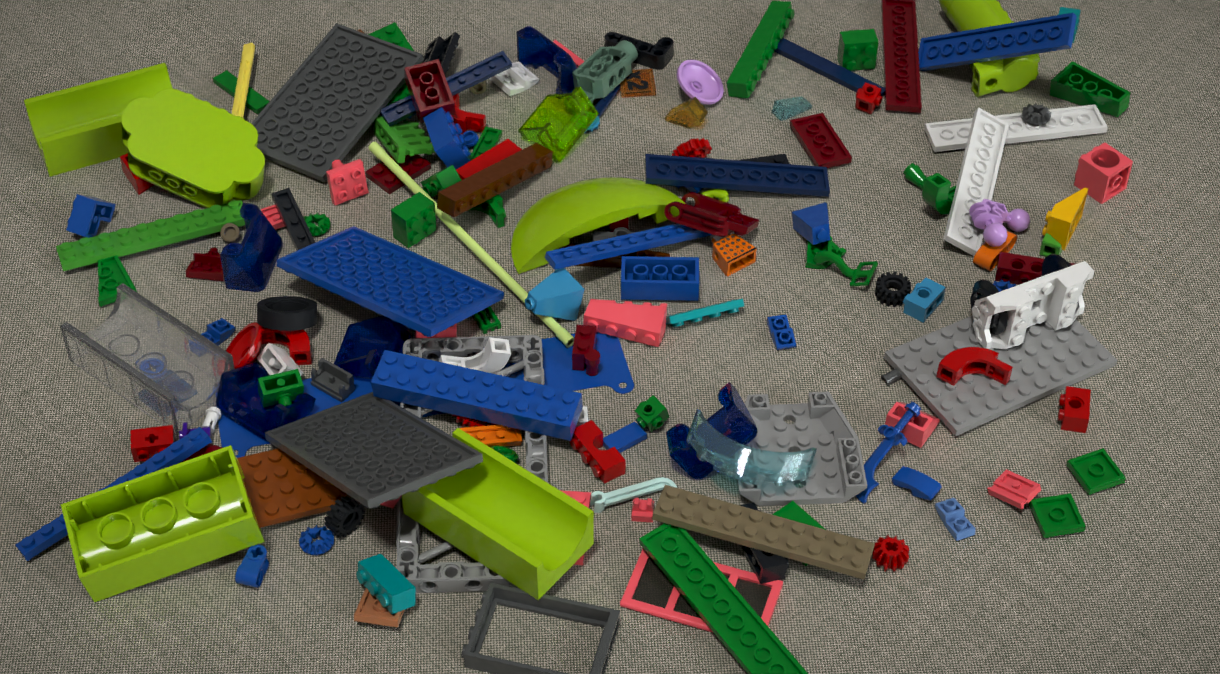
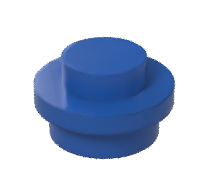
M466 131L462 134L467 142L465 144L467 147H473L479 140L478 135L474 131Z

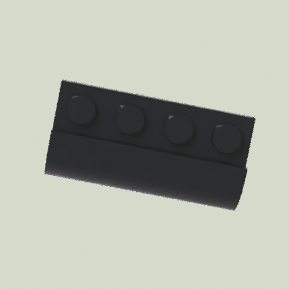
M454 32L445 40L438 36L428 44L422 63L439 59L445 75L451 66L450 61L455 56L454 51L459 45L460 35Z

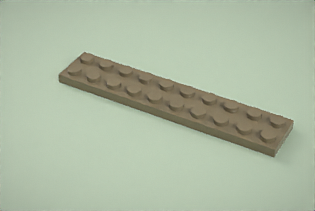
M668 485L664 486L652 515V520L865 580L875 543Z

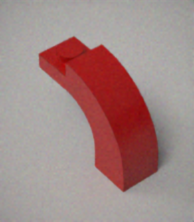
M459 93L454 95L455 115H452L454 119L453 122L460 125L463 131L461 134L467 130L482 133L486 126V115L465 112L459 109Z
M262 327V344L275 343L284 345L289 349L290 357L297 365L312 364L310 341L304 329L280 331Z
M966 347L947 354L939 362L936 377L954 386L964 375L978 373L986 375L1006 386L1010 380L1013 367L998 360L999 353L980 347Z

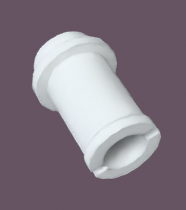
M209 407L206 410V417L201 428L210 427L211 434L214 432L217 421L222 416L220 409L217 407Z

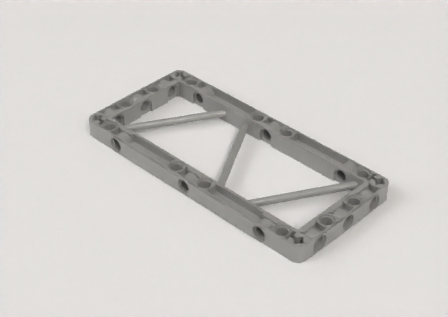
M536 335L408 339L403 344V354L439 362L441 355L455 357L474 356L485 348L489 337L509 340L511 356L507 363L516 364L494 374L507 377L524 369V381L544 385L542 340ZM400 403V407L421 419L422 415L433 411L427 408ZM525 431L526 470L548 483L546 435ZM401 496L397 503V570L405 577L409 576L407 579L416 587V593L488 591L490 583L518 588L481 563H464V561L420 565L455 546L446 541L420 554V523L404 514Z

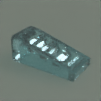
M802 96L774 101L772 113L779 120H786L812 109V105Z

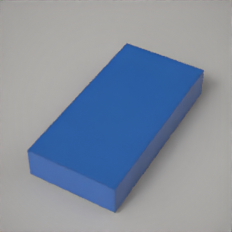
M634 421L604 437L603 446L606 450L615 447L621 453L647 439V433Z

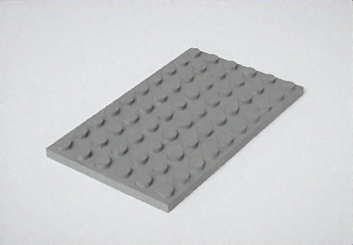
M973 316L890 349L884 354V358L894 369L896 368L900 371L901 377L955 436L1066 388V386H1071L1117 364V359L1076 319L1072 325L1055 330L1047 321L1038 323L1026 329L1024 341L1020 345L1008 349L990 348L989 350L999 353L998 360L1013 367L1010 380L1006 386L986 375L978 373L964 375L954 386L936 377L939 362L950 352L966 347L983 348L976 340Z

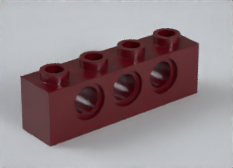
M1000 252L995 281L1002 279L1004 282L1010 281L1011 284L1020 285L1042 276V263L1044 259Z

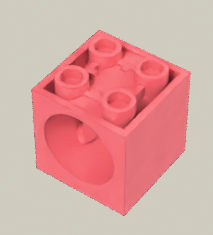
M1104 142L1079 158L1074 185L1080 190L1088 188L1087 194L1103 204L1126 189L1133 161Z

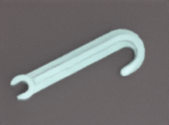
M661 477L607 493L595 491L591 494L590 505H594V513H601L606 506L663 490L665 485L676 488L677 486L672 480Z

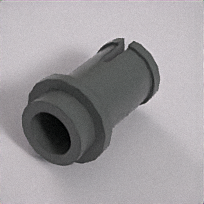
M896 368L881 375V379H885L887 386L903 379L900 371Z

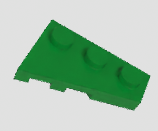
M118 255L98 260V302L100 307L137 294L136 288Z

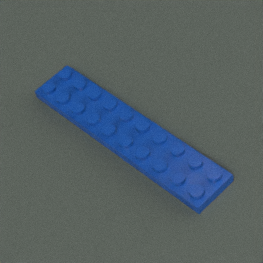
M1074 13L921 38L918 51L920 71H928L976 62L1070 49L1072 47L1077 16Z

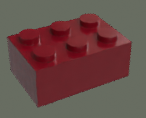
M439 59L404 68V79L420 123H424L423 118L441 107L446 113L450 112L451 115H455V102Z

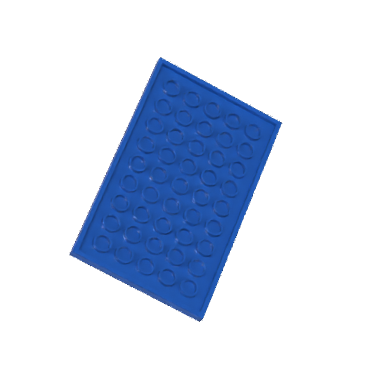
M355 226L277 259V267L285 272L312 282L318 287L325 288L331 293L338 294L346 300L353 301L361 307L375 311L376 314L386 316L392 321L399 322L407 326V328L414 329L427 337H432L504 299V292Z

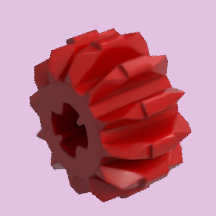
M888 534L885 539L879 537L872 553L873 561H876L877 567L883 566L884 571L888 568L895 572L896 568L902 570L904 564H907L909 560V546L905 545L904 539L898 540L897 535L894 538H890Z

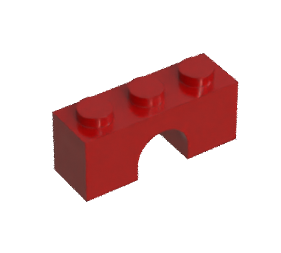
M593 420L575 428L570 445L573 450L579 452L583 462L591 467L596 478L599 477L605 484L625 474L626 460L615 447L608 450H599V448L603 447V432Z

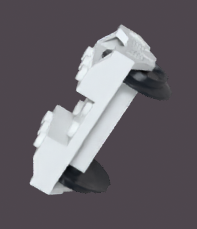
M1050 254L1045 257L1042 263V276L1000 292L989 280L981 279L975 282L970 305L973 313V327L976 340L986 349H1008L1023 343L1026 329L1030 326L1043 323L1044 321H1047L1055 330L1072 325L1077 316L1084 312L1085 305L1082 293L1085 282L1093 278L1094 270L1086 261L1071 265L1060 255Z

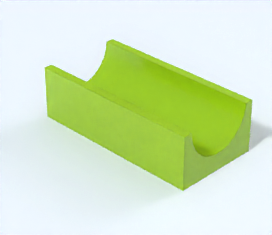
M161 63L25 99L24 104L32 134L49 177L120 158V156L127 154L128 149L122 141V114L128 104L135 99L149 98L153 100L159 92L173 89L166 64Z
M457 428L452 432V437L482 453L483 462L476 464L473 468L459 471L454 476L442 478L434 484L420 487L415 492L403 494L404 514L539 600L594 544V511Z
M231 445L61 504L78 577L94 602L265 542L243 481V478H245L243 470Z

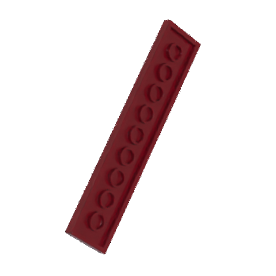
M881 0L885 110L921 113L916 1Z

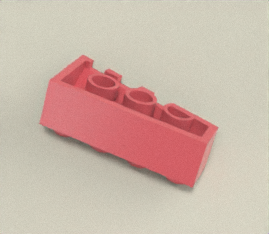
M591 299L584 313L583 325L596 326V332L659 347L666 328L667 304L661 303L660 306H654L652 303L644 302L643 305L633 304L632 301H625L621 304L616 303L615 300Z

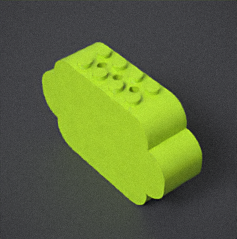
M177 89L163 90L153 100L149 98L135 99L124 110L121 117L122 141L128 149V165L135 176L205 208H210L213 205H224L233 199L242 201L251 199L256 196L262 187L265 157L261 150L257 148L258 132L256 128L244 118L232 115L225 109H219L207 101H202L190 93H184Z

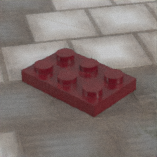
M414 154V156L405 155V163H397L413 180L431 169V163L418 154ZM383 162L365 171L366 178L388 194L405 185Z

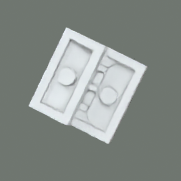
M513 62L511 68L489 78L508 96L521 93L539 82V78L520 62Z

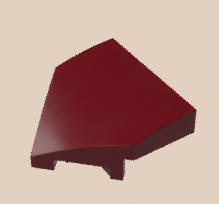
M216 247L210 248V251L205 254H193L194 260L190 262L185 270L186 277L224 281L229 265L227 264V257L221 256Z

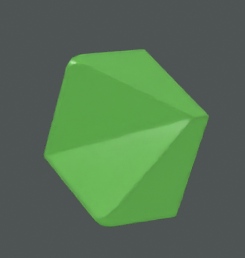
M1046 233L1042 240L1039 255L1045 257L1050 254L1060 255L1062 252L1061 244L1050 234Z

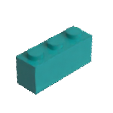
M381 553L358 561L356 576L359 583L363 584L370 594L374 595L391 614L415 606L416 587Z

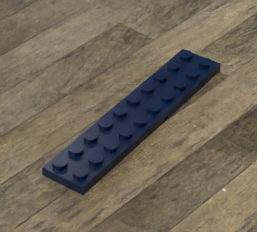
M645 154L646 184L829 197L830 194L827 167Z

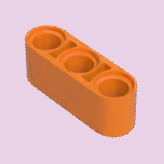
M1007 231L1006 241L996 247L990 246L985 242L976 252L973 263L988 271H992L997 266L999 253H1008L1015 245L1017 235Z

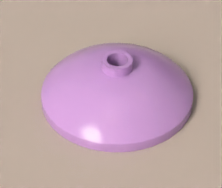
M686 60L680 64L677 69V79L681 89L688 97L698 103L708 105L715 104L722 98L724 92L723 84L712 68L697 60Z

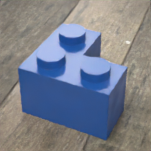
M77 194L73 202L71 216L67 222L66 231L88 238L96 236L100 221L111 222L116 204L100 198Z

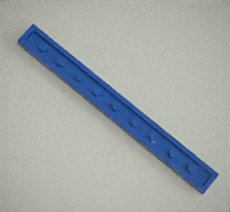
M673 224L547 251L545 259L556 270L706 237L712 234L685 225Z
M198 427L99 491L178 464L212 441L209 435L201 427ZM63 513L15 545L26 561L68 535Z

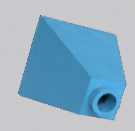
M560 268L528 292L525 306L534 314L575 321L578 317L585 289L565 268Z

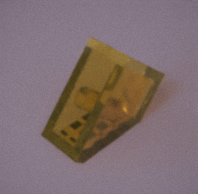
M693 97L672 108L664 119L667 122L690 129L694 126L699 127L705 122L704 118L708 111L696 97Z

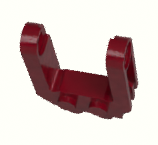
M689 192L681 198L686 204L674 201L669 203L664 209V214L668 220L720 237L728 236L732 232L743 236L757 228L759 224V219L741 214V209L738 206L695 192ZM688 197H692L695 200V206L687 204ZM672 206L678 208V216H673L671 214L670 210Z

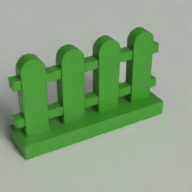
M383 117L375 119L374 134L397 163H405V155L414 156V154L435 153L430 137L425 136L423 129H418L419 123L404 121L389 126Z

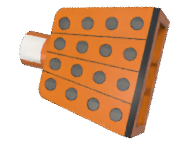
M731 234L725 238L715 235L712 238V257L726 276L756 262L757 248L738 235Z

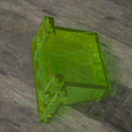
M576 87L572 93L547 95L518 131L525 140L538 143L553 151L552 158L555 163H559L599 113L583 89Z

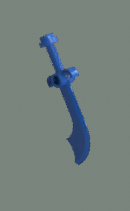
M910 402V404L907 403L905 405L906 413L895 427L882 425L878 428V432L884 435L885 438L864 464L867 489L856 495L860 502H867L869 493L879 485L874 479V471L891 447L898 445L900 442L903 446L907 444V438L901 431L913 416L918 417L920 415L919 411L921 408L916 403Z

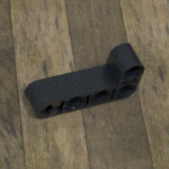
M609 32L604 36V47L615 46L622 40L631 42L638 52V57L633 62L636 64L661 70L673 58L674 41L669 37L660 38L654 45L616 32Z

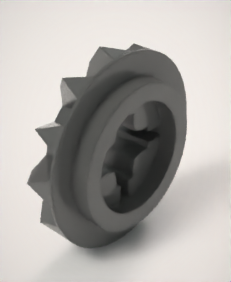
M1028 104L1027 107L1023 108L1022 117L1031 124L1041 125L1050 120L1051 112L1048 107H1043V104Z

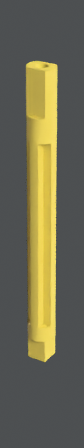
M253 43L243 45L232 108V115L242 118L244 117L255 53V45Z

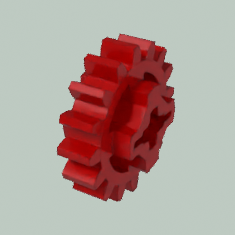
M690 139L677 146V149L673 150L672 156L706 158L707 154L711 153L712 148L708 139Z

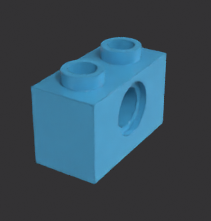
M925 277L921 283L916 284L911 294L908 293L903 300V304H905L903 313L924 323L944 301L946 287Z

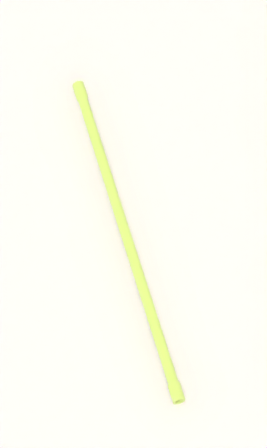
M372 142L368 149L414 194L421 192L435 203V215L525 303L528 293L455 220L437 209V203L377 142ZM536 314L566 347L573 346L574 337L553 317Z

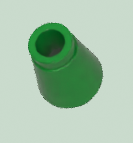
M912 163L903 172L905 179L923 189L924 181L927 177L918 165Z

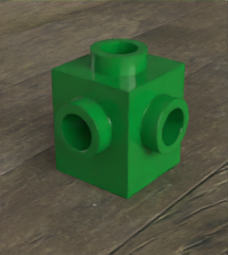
M654 395L648 400L641 402L637 409L634 410L637 416L636 422L642 429L646 427L650 432L659 429L669 418L666 407Z

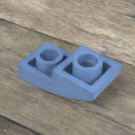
M955 498L935 504L942 522L956 541L975 535V527L965 517V509Z

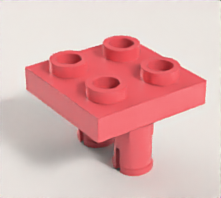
M338 159L332 162V169L326 171L332 203L335 206L368 193L364 166L360 159L345 165Z

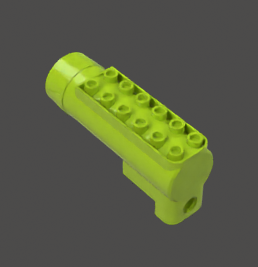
M939 0L940 7L958 32L1014 23L1009 18L1008 13L1002 9L999 1ZM1039 54L969 64L973 71L972 92L976 97L1000 90L1014 92L1024 88L1031 81L1037 79L1038 63L1040 62Z

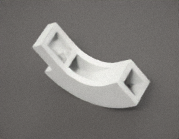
M489 337L485 348L480 353L470 357L441 355L439 362L494 374L502 370L511 356L509 340Z

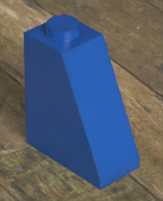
M826 202L792 212L793 229L811 244L815 245L830 240Z

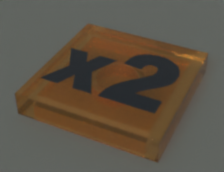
M632 70V73L620 83L621 98L656 95L653 70Z

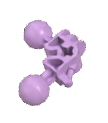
M983 199L982 202L973 204L969 209V214L975 227L984 230L983 238L985 242L993 247L1002 245L1007 239V230L1002 225L1003 222L1007 223L1010 230L1014 232L1024 231L1030 224V216L1025 210L1013 209L1011 212H1008L1005 204L988 199Z

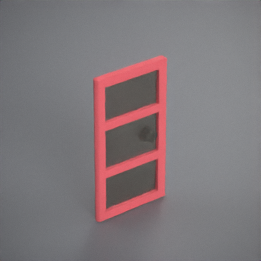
M643 548L620 601V606L713 633ZM713 562L765 624L769 626L783 587V581L775 580L760 584L755 573Z

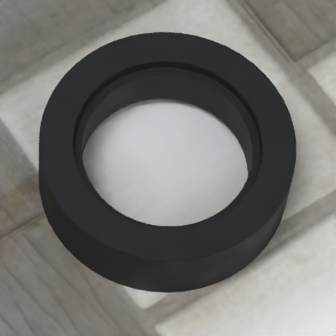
M295 296L266 298L257 303V323L264 328L280 331L307 329L317 324V303L311 299Z

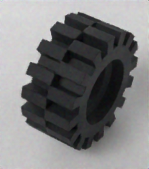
M887 272L886 275L883 273L881 277L877 278L875 296H877L876 299L878 301L881 300V304L886 303L888 307L890 304H893V307H896L897 304L899 307L903 305L905 296L908 293L910 294L911 282L908 280V277H903L901 273L896 275L897 272H893V274ZM888 288H895L897 291H892Z
M346 495V497L342 496L340 501L337 499L335 501L336 504L330 506L331 510L327 511L326 514L328 516L324 519L326 527L338 537L344 538L347 534H352V530L355 531L357 529L356 526H360L362 523L360 520L364 519V506L349 495Z

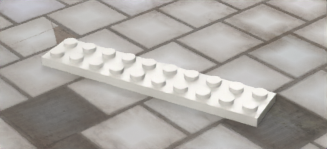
M1096 104L1050 109V120L1041 125L1027 122L1022 117V113L995 116L1009 124L1005 144L1106 133L1108 128ZM973 118L925 123L924 130L934 152L966 149Z
M979 107L974 112L943 240L972 256H975L981 247L984 230L975 227L969 214V209L973 204L982 202L983 199L992 201L1009 126L1008 123Z

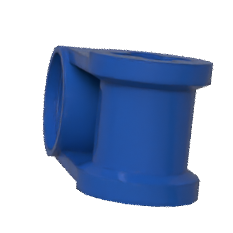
M254 545L247 550L242 563L236 571V583L255 588L260 587L263 577L269 568V562L266 558L267 551L264 546Z

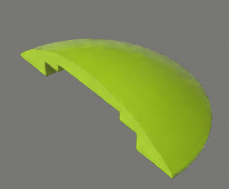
M603 177L566 185L538 200L519 220L511 242L514 267L517 273L521 274L548 264V261L545 259L546 252L569 245V238L636 215L639 219L651 215L657 224L667 221L664 209L669 203L674 201L686 203L672 192L658 185L646 184L645 181L638 179ZM672 206L670 210L671 214L673 216H678V208Z

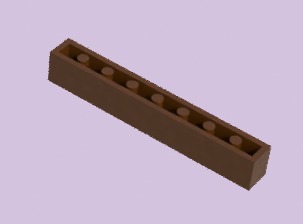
M535 143L439 191L437 209L454 218L550 168L553 162V151Z

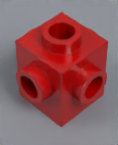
M865 82L863 87L859 88L856 93L855 108L872 114L876 106L879 107L882 102L881 88Z

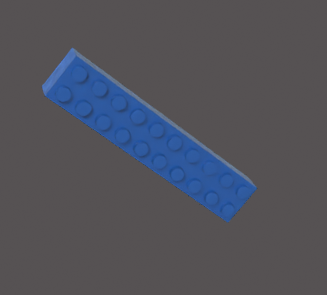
M384 350L371 380L374 397L569 441L572 439L583 408L582 393Z

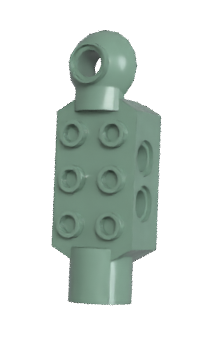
M626 40L620 41L615 46L600 47L572 72L576 92L569 94L565 98V103L573 110L574 114L588 111L594 99L605 98L632 73L631 64L638 57L636 47Z

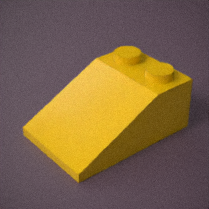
M1083 188L1056 203L1052 211L1047 212L1045 221L1048 223L1045 224L1042 235L1050 234L1061 244L1064 251L1082 217L1088 188Z

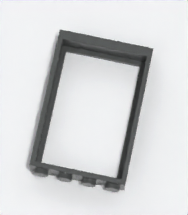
M490 583L488 591L483 592L482 607L476 611L475 626L470 627L468 634L469 642L464 644L461 657L464 658L465 668L492 674H568L479 654L497 605L604 628L589 674L605 673L620 625V610L546 594L537 600L521 589Z

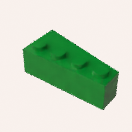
M1072 61L1051 80L1049 95L1081 106L1096 104L1100 112L1119 117L1129 107L1131 92Z

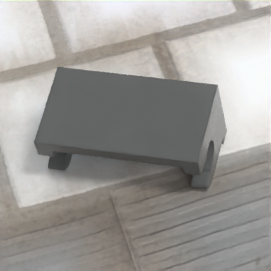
M321 358L319 360L318 371L312 368L311 385L340 402H343L355 391L353 375L326 359Z

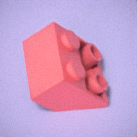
M896 402L886 416L885 425L895 427L906 413L904 408L906 403ZM920 410V415L918 417L913 416L901 433L907 438V442L922 448L940 423V419Z

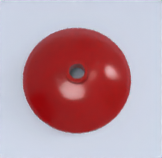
M258 323L248 324L231 341L220 363V371L223 374H236L257 360L263 335L262 327Z

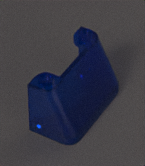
M531 26L517 31V62L524 66L532 65L534 69L542 66L559 80L557 81L556 95L560 98L573 93L575 89L572 72L578 66L572 57Z
M243 203L240 215L245 220L246 233L242 243H229L220 254L226 289L260 292L268 284L283 243L281 236L259 207L254 204Z
M257 363L222 373L216 398V407L220 409L221 414L267 441L265 432L302 419L314 408L316 398L307 393L299 394L295 402L291 401V405L277 404L263 408L258 393V378L268 376L265 368Z
M730 382L722 387L718 393V399L723 407L692 431L685 424H677L666 432L670 457L693 479L706 477L757 435V426L739 392Z

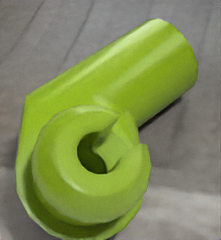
M712 188L701 193V195L711 198H719L723 202L729 201V193L723 189Z

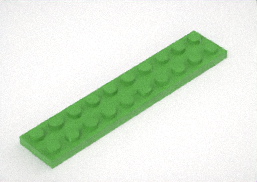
M233 200L224 205H213L210 208L197 209L190 213L177 214L170 218L157 219L154 222L141 223L134 227L121 228L114 232L101 233L98 236L85 237L74 242H65L56 246L62 269L67 271L98 263L100 259L116 255L122 257L220 232L221 228L227 223H233L238 227L251 224V220L242 200Z

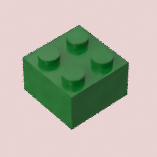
M874 29L840 31L837 55L839 66L850 71L875 69L879 41Z
M421 192L391 209L393 237L407 248L417 244L437 230L435 203Z

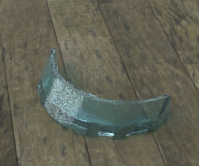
M698 409L687 435L688 445H692L697 452L696 456L702 462L707 461L714 465L713 470L725 476L755 485L770 482L776 486H785L790 481L800 480L802 482L806 480L812 469L817 448L812 447L797 452H772L743 445L713 428L704 418L701 410Z

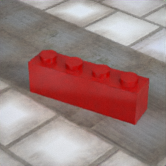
M506 139L456 169L461 180L522 149L510 139Z

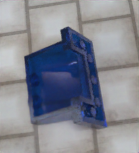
M383 315L349 324L334 364L352 374L353 377L372 379L384 350L403 354V344L406 340L410 339L411 334L403 324L394 322Z

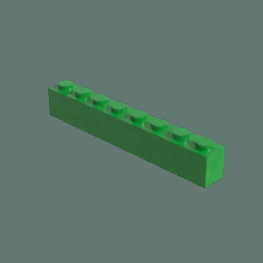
M771 1L726 82L729 97L749 98L755 90V85L760 80L762 72L766 69L768 61L771 60L772 54L777 49L780 39L783 38L785 30L788 29L791 19L794 18V9H792L791 2Z

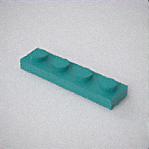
M734 299L666 316V324L678 327L684 325V321L691 320V323L702 321L703 316L709 315V318L721 316L720 312L727 311L728 314L738 312L739 307L744 306L743 299Z

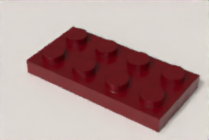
M823 113L790 120L791 129L815 166L831 168L852 162V156Z

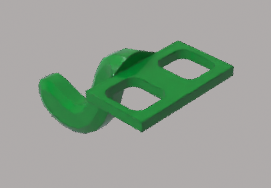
M826 250L818 251L813 258L816 264H822L827 261L833 262L846 277L852 279L850 287L868 286L878 265L877 261L860 262L857 269H851L840 256ZM873 265L870 270L861 271L863 266ZM867 277L865 282L855 283L858 278Z

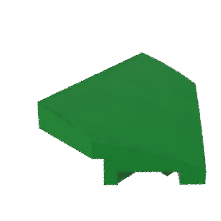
M831 236L829 241L815 245L807 240L805 268L826 269L833 264L831 261L816 264L813 258L818 251H831L842 257L846 254V250L843 247L839 248L832 241Z

